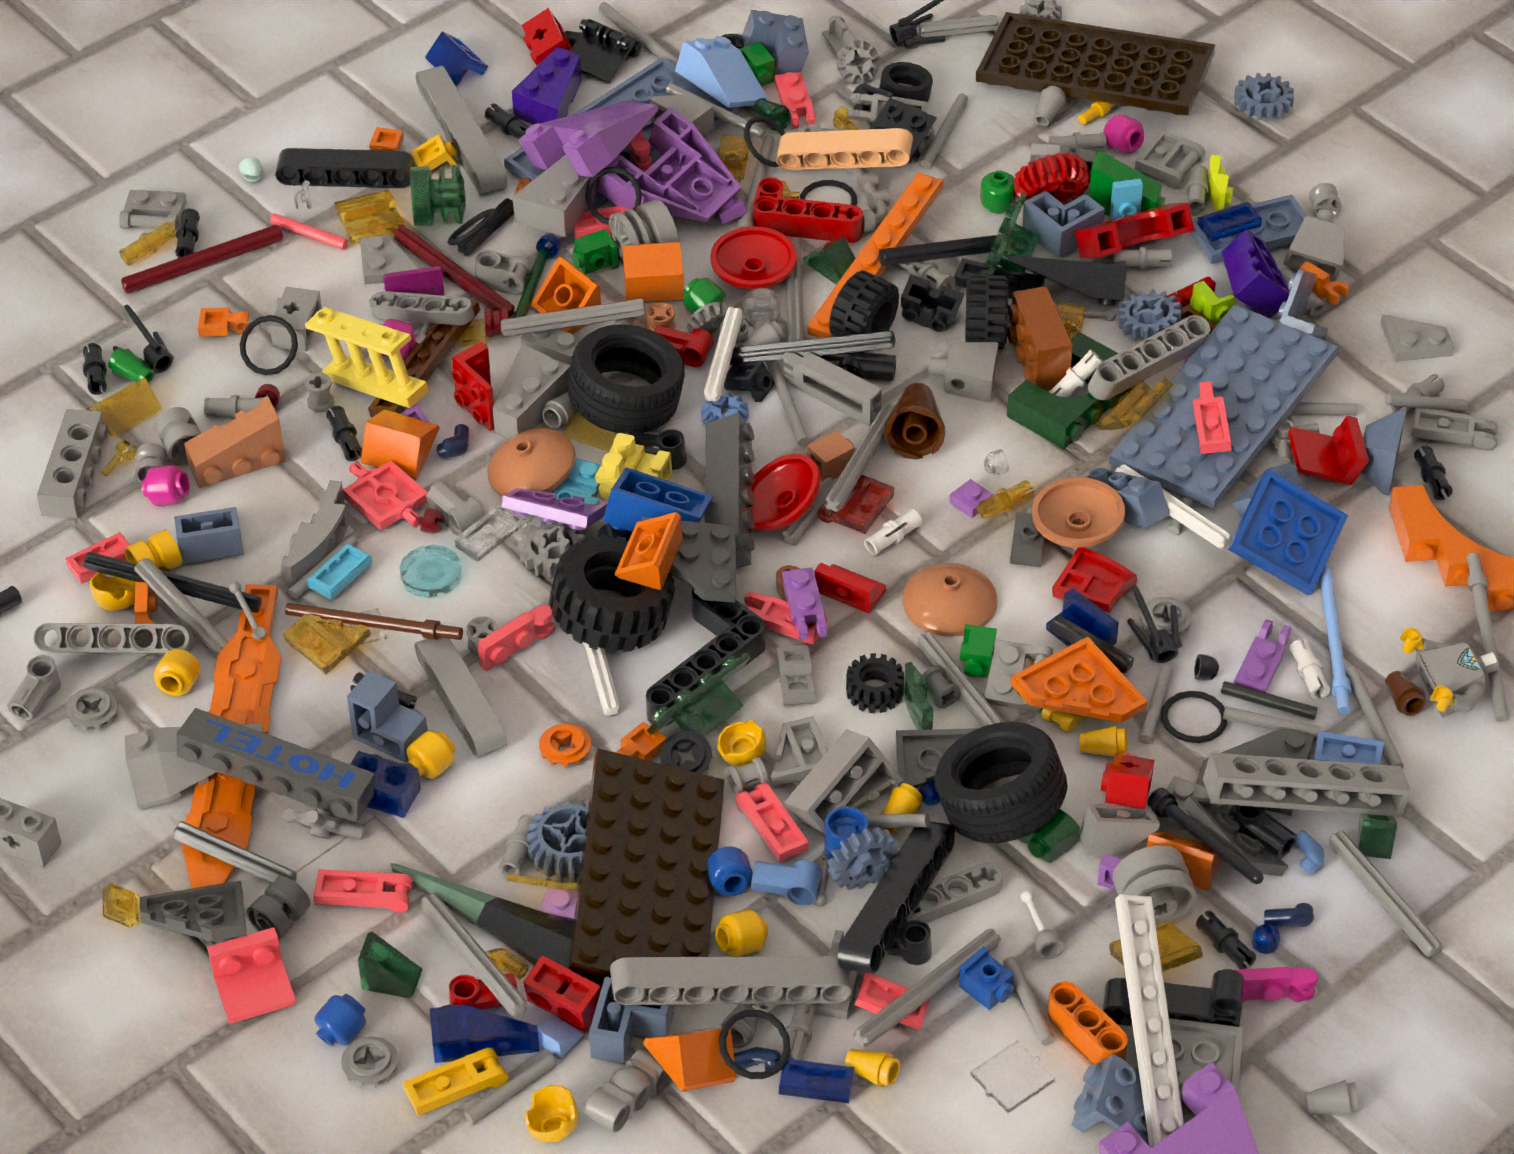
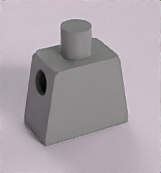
M1323 209L1318 211L1316 218L1312 216L1304 218L1283 265L1299 270L1300 266L1308 261L1330 274L1329 279L1336 281L1343 265L1345 228L1342 225L1333 223V212Z
M954 342L950 344L948 358L930 357L929 374L945 376L944 390L949 394L991 403L997 367L998 342Z

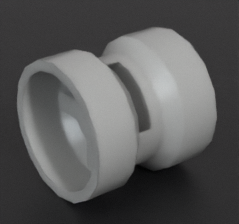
M146 443L137 448L135 476L140 483L145 479L149 469L165 466L166 450L161 445Z

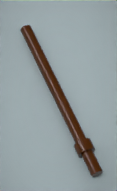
M287 603L285 606V614L290 616L421 634L423 638L437 640L439 637L461 640L463 637V628L441 625L440 621L426 619L424 622L295 603Z

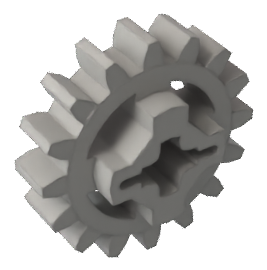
M541 521V527L530 525V533L523 532L522 540L518 541L520 562L525 563L527 571L535 568L536 576L546 572L547 578H551L553 573H555L559 558L563 552L567 551L570 545L572 546L577 542L581 544L585 536L584 534H579V530L570 529L567 523L558 525V522L547 525L546 522Z

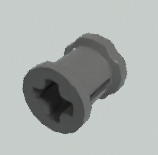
M942 666L931 667L922 674L919 681L920 686L932 694L934 703L938 708H946L958 700L960 688L948 680L946 671Z

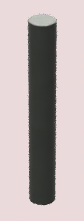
M1227 681L1223 682L1221 688L1222 694L1315 720L1318 707Z

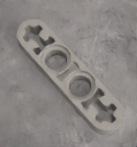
M381 291L374 294L369 300L373 316L379 319L464 325L475 316L471 301L464 297Z
M982 863L932 883L922 900L931 899L937 905L931 909L918 905L909 921L921 920L929 923L995 896L1002 889V870L993 863ZM954 887H961L967 893L957 897L951 895L949 890Z

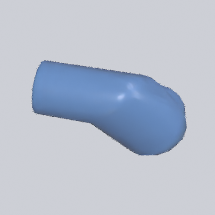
M1301 830L1296 834L1297 840L1295 845L1305 853L1306 857L1300 861V866L1309 874H1314L1319 867L1322 868L1324 865V849L1306 831Z

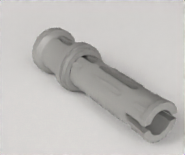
M921 261L897 264L912 275L929 280L930 286L935 290H944L946 287L954 290L956 285L955 277L951 274H944L934 263Z

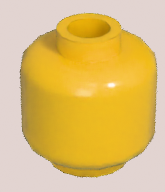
M172 649L161 658L154 670L153 677L158 688L164 693L171 696H182L192 689L200 676L201 668L199 661L190 652L183 649Z
M426 731L408 746L406 751L409 760L407 767L416 777L423 776L428 779H435L453 764L455 760V746L445 733L441 731L437 733Z
M751 909L724 915L715 930V938L719 948L732 957H740L762 950L768 936L766 921Z

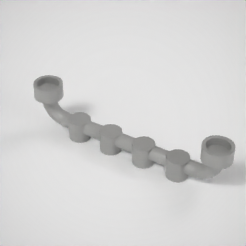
M816 123L806 125L804 132L836 130L829 128H821L820 125ZM847 168L849 174L855 175L859 190L861 192L864 191L868 197V204L871 209L862 210L863 233L872 232L875 230L876 225L880 224L888 214L887 206L890 204L888 191L876 190L879 188L878 176L875 172L867 174L868 168Z

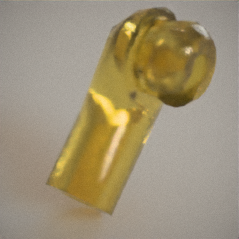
M503 948L485 951L501 971H508L518 979L523 978L529 969L527 963Z

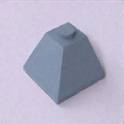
M1398 410L1366 425L1363 440L1369 461L1361 472L1384 495H1389L1405 421V410Z

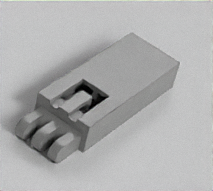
M808 352L804 357L795 353H784L783 376L786 381L797 386L798 390L871 426L881 409V388L811 352Z

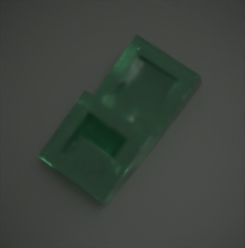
M908 662L905 664L904 685L905 702L908 712L918 730L933 729V707L927 701L928 682L913 663Z

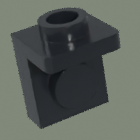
M763 361L735 362L727 372L724 382L725 390L743 391L749 389L755 402H762L774 386V382Z

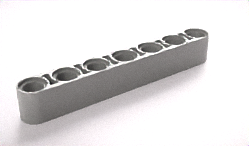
M441 65L416 72V83L420 94L446 139L455 146L458 152L457 158L478 194L481 195L506 188L507 177L502 164L445 68Z
M835 956L626 957L614 961L610 966L614 1000L623 1005L839 1003L845 1001L851 995L848 970L839 967L838 957Z

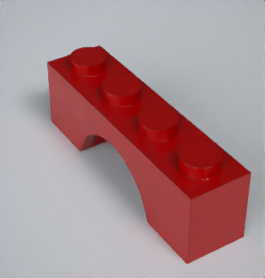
M1169 203L1074 231L1080 258H1100L1121 252V249L1134 244L1169 238L1194 231L1189 203Z

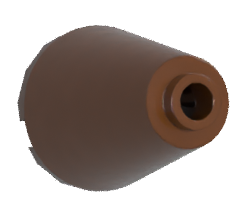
M913 383L905 388L885 424L884 435L891 445L890 448L894 453L904 458L922 459L923 455L929 453L933 455L944 442L945 426L932 390L923 383Z

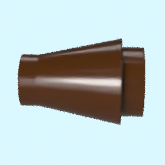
M1400 671L1391 672L1386 677L1385 683L1390 690L1396 709L1400 713L1414 716L1424 709L1426 699L1425 692L1407 679Z

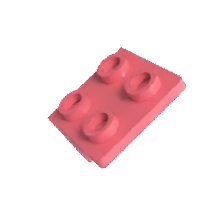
M274 927L207 947L212 973L229 1023L232 1024L296 1004L295 996L281 958L279 941Z

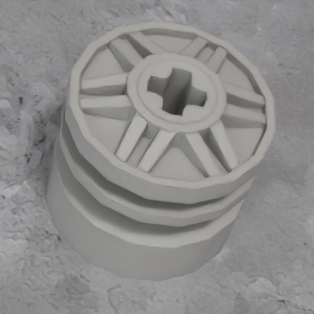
M659 199L637 206L636 212L630 208L624 210L623 213L618 212L610 215L609 231L611 238L617 245L618 258L622 264V245L679 242L673 218L667 207Z

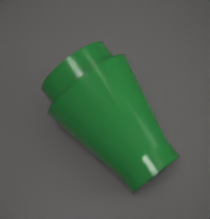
M116 349L108 362V367L112 369L113 374L133 380L144 386L152 380L154 371L148 368L130 349Z

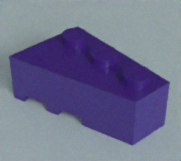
M557 46L512 90L513 114L533 125L567 117L569 105L573 102L582 81L580 55Z
M1246 229L1221 251L1233 295L1246 304L1250 311L1259 313L1267 318H1272L1279 311L1281 304L1284 301L1287 302L1290 290H1288V284L1264 240Z

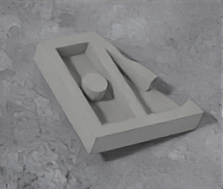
M1382 315L1381 326L1395 362L1453 356L1454 345L1446 327L1391 315Z

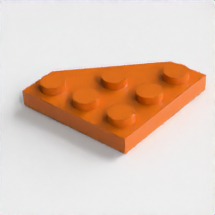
M1089 637L1012 675L1010 682L1013 688L1030 706L1119 723L1146 710L1148 704L1144 696Z

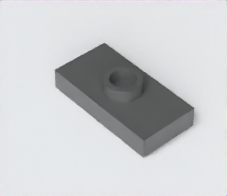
M1016 512L1010 564L1041 567L1045 537L1036 529L1032 520V513Z

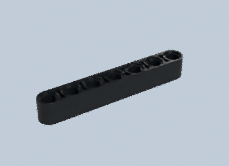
M930 821L929 827L913 828L841 941L838 950V965L841 969L872 974L879 970L951 853L955 842V828L953 824Z

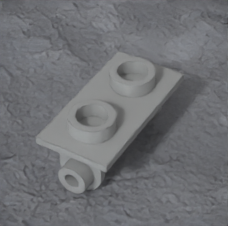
M837 15L830 18L829 30L822 32V35L837 55L844 45L857 40L847 25H845L844 19ZM854 51V60L850 63H854L865 58H860L859 54H857V51Z

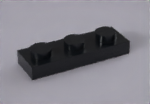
M964 258L961 259L954 275L956 279L955 286L964 288L967 287L969 275H1005L1008 280V298H1012L1013 292L1044 287L1045 278L1038 275Z

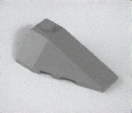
M261 723L241 724L249 728L263 732V727ZM181 727L153 728L125 736L126 763L140 810L171 802L181 797L180 792L196 783L202 786L209 782V776L216 773L213 769L194 762H188L177 756L176 734Z

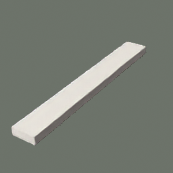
M1120 894L1115 898L1148 1141L1149 1146L1153 1147L1184 1124L1152 897Z

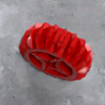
M1058 152L1056 155L1051 156L1048 154L1047 157H1038V160L1030 161L1027 166L1020 168V171L1015 174L1013 179L1014 189L1020 204L1023 205L1025 201L1044 191H1047L1062 204H1065L1067 201L1075 200L1076 196H1081L1083 191L1089 188L1090 173L1084 159L1079 157L1078 154L1071 155L1068 152L1065 154Z

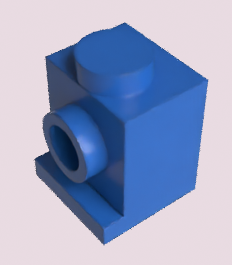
M983 946L960 966L959 987L990 1010L997 1003H1003L1011 996L1014 990V974L988 954L989 950Z

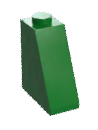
M1097 152L1091 168L1089 197L1105 208L1104 215L1110 216L1113 182L1141 179L1143 184L1141 211L1165 205L1166 197H1161L1162 185L1104 152Z

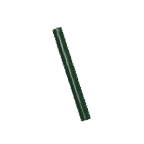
M544 249L538 250L532 271L529 274L513 318L527 316L549 256L548 251Z

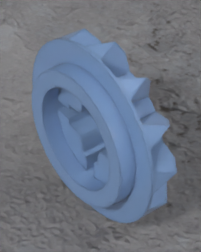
M730 392L726 396H721L717 402L706 400V403L701 407V417L705 424L736 413H740L745 422L749 417L748 403L743 402L741 396L732 397ZM724 408H729V409L724 413V416H722V412H721V411H722Z

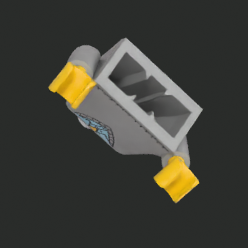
M1406 628L1400 636V640L1405 641L1402 646L1404 652L1412 653L1416 650L1418 673L1431 696L1430 700L1434 701L1442 717L1456 710L1470 711L1487 692L1485 675L1499 670V665L1493 652L1476 658L1467 643H1437L1422 638L1420 632L1414 628Z

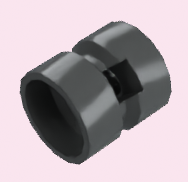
M285 876L277 877L265 890V895L259 896L246 911L247 918L256 931L259 932L274 927L278 940L291 928L292 921H297L311 905L304 889L294 880Z

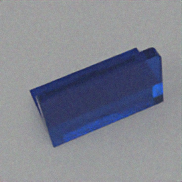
M443 31L425 56L426 60L434 67L442 65L455 86L460 83L468 69L483 75L489 67L459 38Z
M1072 588L1064 594L1063 609L1058 615H1062L1113 646L1117 644L1118 621ZM1055 617L1046 623L1047 631H1049L1051 634H1053L1067 646L1072 645V643L1058 636L1050 630L1051 622L1053 619H1055Z

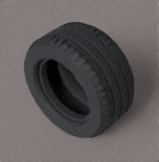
M626 324L609 325L587 334L576 345L569 371L567 391L570 401L580 415L597 427L614 433H645L667 423L676 413L685 377V367L678 351L663 336L639 326ZM615 371L631 373L645 379L651 385L640 387L620 385L606 379L602 373Z
M1000 722L983 726L961 737L941 757L934 776V786L949 823L953 824L955 831L973 841L988 844L1017 840L1032 834L1046 825L1062 806L1068 788L1067 777L1052 739L1039 728L1020 722ZM1019 775L1016 779L1002 786L982 790L987 785L1001 778Z

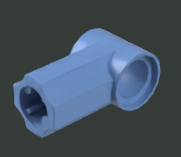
M808 860L796 861L793 866L756 861L753 868L751 890L786 895L795 904L810 905L815 902L822 871L816 863Z

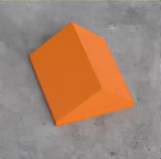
M680 242L622 245L626 301L642 299L645 303L684 300L682 295L684 291V275Z
M559 256L530 306L542 314L601 305L600 286L566 259ZM587 325L561 328V330L574 334Z
M383 410L365 423L361 462L364 465L379 468L392 461L412 479L417 480L440 427L433 423Z
M674 512L636 522L614 575L623 580L662 590L683 539L681 515Z
M1164 830L1149 834L1147 847L1157 845L1171 846L1180 851L1194 886L1206 891L1209 890L1222 858L1203 843Z
M722 1028L696 1029L645 1038L643 1042L644 1046L682 1092L732 1083L737 1077L736 1073L726 1065L720 1053L719 1036ZM730 1028L726 1038L727 1051L735 1062Z

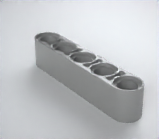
M1198 315L1189 316L1101 362L1088 384L1090 394L1099 400L1110 399L1193 355L1198 347L1204 343L1210 332L1208 321Z
M45 623L37 627L33 636L35 645L42 651L70 654H165L172 649H183L189 652L195 643L192 631L187 627L177 624ZM50 630H55L58 636L55 645L48 647L44 641L45 634ZM86 630L89 634V642L84 647H79L76 643V636L80 631ZM117 630L121 634V642L118 646L112 648L108 644V635L112 631ZM149 630L153 635V642L150 646L143 648L140 645L139 638L144 631ZM176 631H182L185 635V642L179 648H174L171 644V636Z
M439 637L437 640L424 639L416 642L414 648L421 667L474 756L478 757L506 746L507 738L499 719L452 641L448 638Z

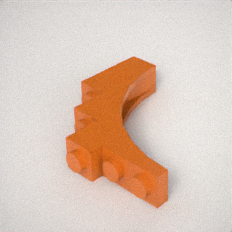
M1423 485L1393 487L1389 511L1405 561L1436 559L1445 587L1468 585L1467 577L1470 575L1467 555L1478 553L1482 572L1486 574L1488 582L1486 595L1489 611L1514 609V558L1483 547L1456 530L1432 504Z

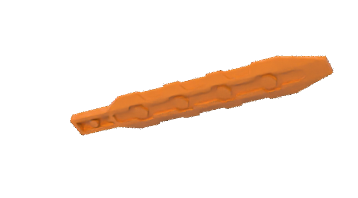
M246 584V593L262 598L259 611L252 614L258 626L264 628L266 633L262 640H255L252 637L253 628L244 611L241 610L237 632L217 655L213 682L215 683L210 710L207 712L238 724L261 723L263 733L268 734L271 721L269 710L273 688L277 684L281 664V656L271 639L278 588L277 585ZM218 772L209 776V782L202 786L196 783L191 810L186 815L185 822L244 849H248L253 822L251 811L256 785L248 784L243 780ZM181 842L192 888L222 884L228 881L236 868L235 866Z

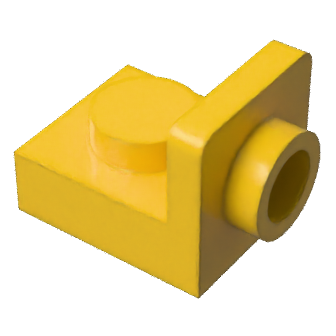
M439 134L411 151L416 165L423 175L446 161L454 169L459 167L455 158L458 155L455 146L451 141L445 142Z

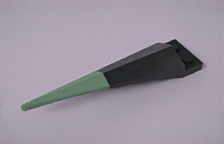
M391 863L394 873L409 875L413 879L412 884L429 894L438 895L443 903L489 932L534 966L543 955L568 969L573 921ZM575 972L598 984L602 989L604 978Z

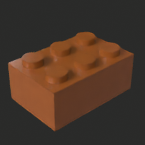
M1047 286L1013 292L1012 304L1008 305V315L1011 321V325L1007 327L1008 341L1015 346L1016 360L1018 364L1022 363L1025 380L1027 379L1049 392L1067 374L1065 371L1071 367L1073 345Z

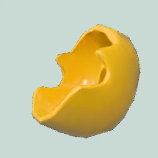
M100 572L90 579L92 596L100 608L105 611H121L135 604L136 582L115 576L106 577L104 573Z
M749 720L746 723L736 722L726 726L718 736L717 745L723 760L732 766L739 767L752 762L753 758H761L767 746L763 727H759L753 720Z
M548 1085L535 1091L532 1094V1106L529 1111H525L527 1129L532 1137L545 1143L560 1142L575 1130L579 1121V1111L571 1091L562 1085Z

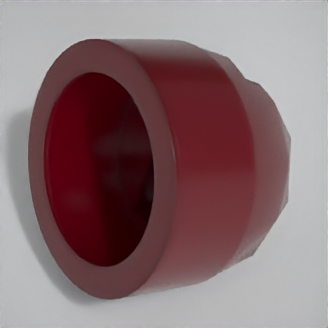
M272 384L260 386L255 398L268 395L273 407L276 408L280 399L278 388Z
M427 507L420 531L429 534L440 532L443 527L438 525L437 522H445L443 514Z

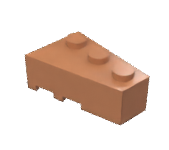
M268 395L259 400L261 403L259 406L246 413L241 410L234 414L236 419L222 427H219L217 424L184 443L187 463L199 488L285 462L279 417Z

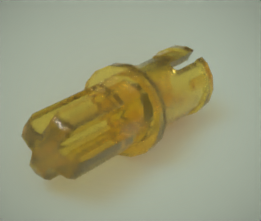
M1023 480L1008 489H998L997 494L978 503L977 512L983 519H987L1002 511H1011L1015 505L1034 497V491L1026 493V491L1033 489V487L1027 480Z

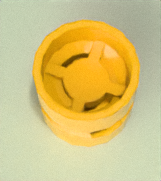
M166 529L151 535L147 543L140 540L124 548L127 562L137 564L142 559L148 558L159 570L166 572L182 565L179 548L172 535Z

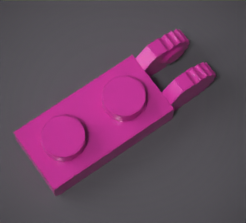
M1274 967L1235 970L1244 977L1243 1002L1260 999L1275 1001L1287 997L1295 1002L1310 1001L1315 994L1313 986H1316L1318 981L1317 972L1306 967L1305 969L1302 967Z

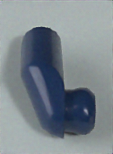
M465 424L456 425L454 436L443 440V443L437 445L436 450L439 457L447 459L449 456L456 457L467 451L469 441L468 426Z
M1299 903L1295 908L1266 909L1264 911V922L1267 927H1307L1314 920L1313 907L1308 903Z
M753 1047L734 1053L735 1063L742 1069L764 1063L766 1071L773 1068L781 1058V1053L778 1050L762 1047Z

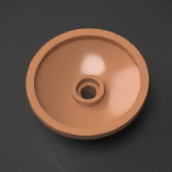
M533 428L524 430L507 439L496 450L489 462L488 480L494 491L502 497L515 488L551 492L561 485L571 473L576 458L574 446L564 433L555 429Z
M1072 477L1055 481L1037 494L1032 504V520L1036 529L1048 540L1066 547L1084 548L1109 540L1121 529L1125 520V505L1120 494L1108 484L1092 478Z
M939 563L919 570L908 580L903 591V607L909 619L927 632L940 636L964 635L965 624L984 627L992 619L997 607V593L989 578L977 569L959 563Z

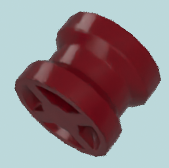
M502 307L496 311H493L491 308H484L486 337H492L494 334L499 333L502 334L501 320L509 319L508 307Z

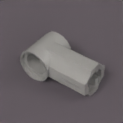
M438 481L434 483L426 494L427 502L435 510L443 514L447 526L456 536L464 534L485 521V513L479 502L471 497L466 500L447 482Z
M39 655L28 662V674L7 704L9 712L13 713L17 719L26 722L34 719L46 699L59 691L61 686L56 663L50 656Z

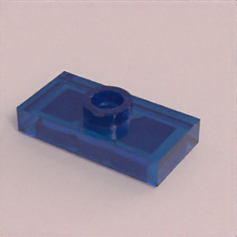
M1247 201L1198 217L1197 225L1208 239L1213 242L1244 232L1246 229L1250 230L1260 227L1262 225V217Z
M788 1059L786 1065L782 1068L779 1094L849 1104L854 1067Z

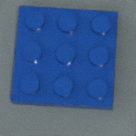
M1268 469L1262 475L1229 544L1228 550L1304 594L1309 595L1313 592L1348 515Z

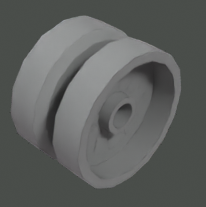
M1157 845L1135 851L1121 860L1113 871L1112 881L1118 896L1120 894L1152 897L1156 929L1166 928L1180 922L1197 905L1198 894L1189 876L1185 860L1180 851L1171 846Z

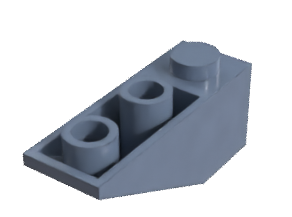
M1096 468L1085 477L1104 482L1120 494L1125 505L1124 522L1127 524L1148 529L1170 515L1160 482L1149 480L1145 477L1127 475L1124 472L1106 470L1105 468Z

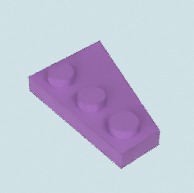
M515 488L503 495L502 507L511 509L516 515L527 516L531 514L539 516L544 522L556 523L559 521L567 523L572 529L584 530L604 517L608 500H601L599 505L584 503L585 497L573 496L572 498L558 500L554 493Z

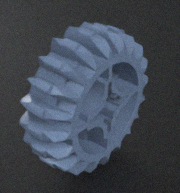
M569 800L567 805L563 806L556 801L554 809L544 807L543 815L535 814L533 823L529 824V834H527V841L530 843L528 857L531 862H534L537 871L544 870L547 878L556 875L560 882L564 877H567L573 883L576 877L580 876L588 812L584 800L579 805H574Z

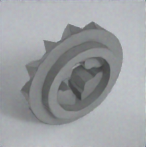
M1025 0L1024 5L1020 6L1019 14L1061 20L1062 6L1057 5L1056 0Z
M856 40L847 43L841 48L837 56V69L840 75L846 81L853 84L869 82L875 77L880 67V57L877 50L866 41ZM854 51H857L860 58H870V60L862 64V74H860L856 66H847V64L854 60Z
M712 302L701 307L691 316L687 323V329L689 332L693 329H703L707 332L714 331L724 320L726 311L729 308L726 302Z
M1159 597L1146 603L1157 630L1165 629L1168 633L1172 634L1171 605H1176L1179 637L1183 631L1189 630L1192 614L1188 606L1182 601L1171 597ZM1141 612V621H1143L1144 630H1149L1148 625ZM1164 612L1169 617L1170 622L1168 623L1163 621L1162 616H1164Z
M100 687L85 688L76 692L66 704L67 719L71 721L73 727L81 726L84 731L93 726L99 730L101 724H111L112 717L118 715V702L115 695L107 689ZM86 707L93 710L98 707V713L93 711L87 713Z
M380 1037L360 1038L351 1043L342 1055V1069L348 1081L354 1080L360 1087L364 1083H371L376 1087L379 1081H389L390 1075L397 1071V1051L389 1041ZM367 1054H370V1057L375 1062V1067L371 1070L366 1065Z

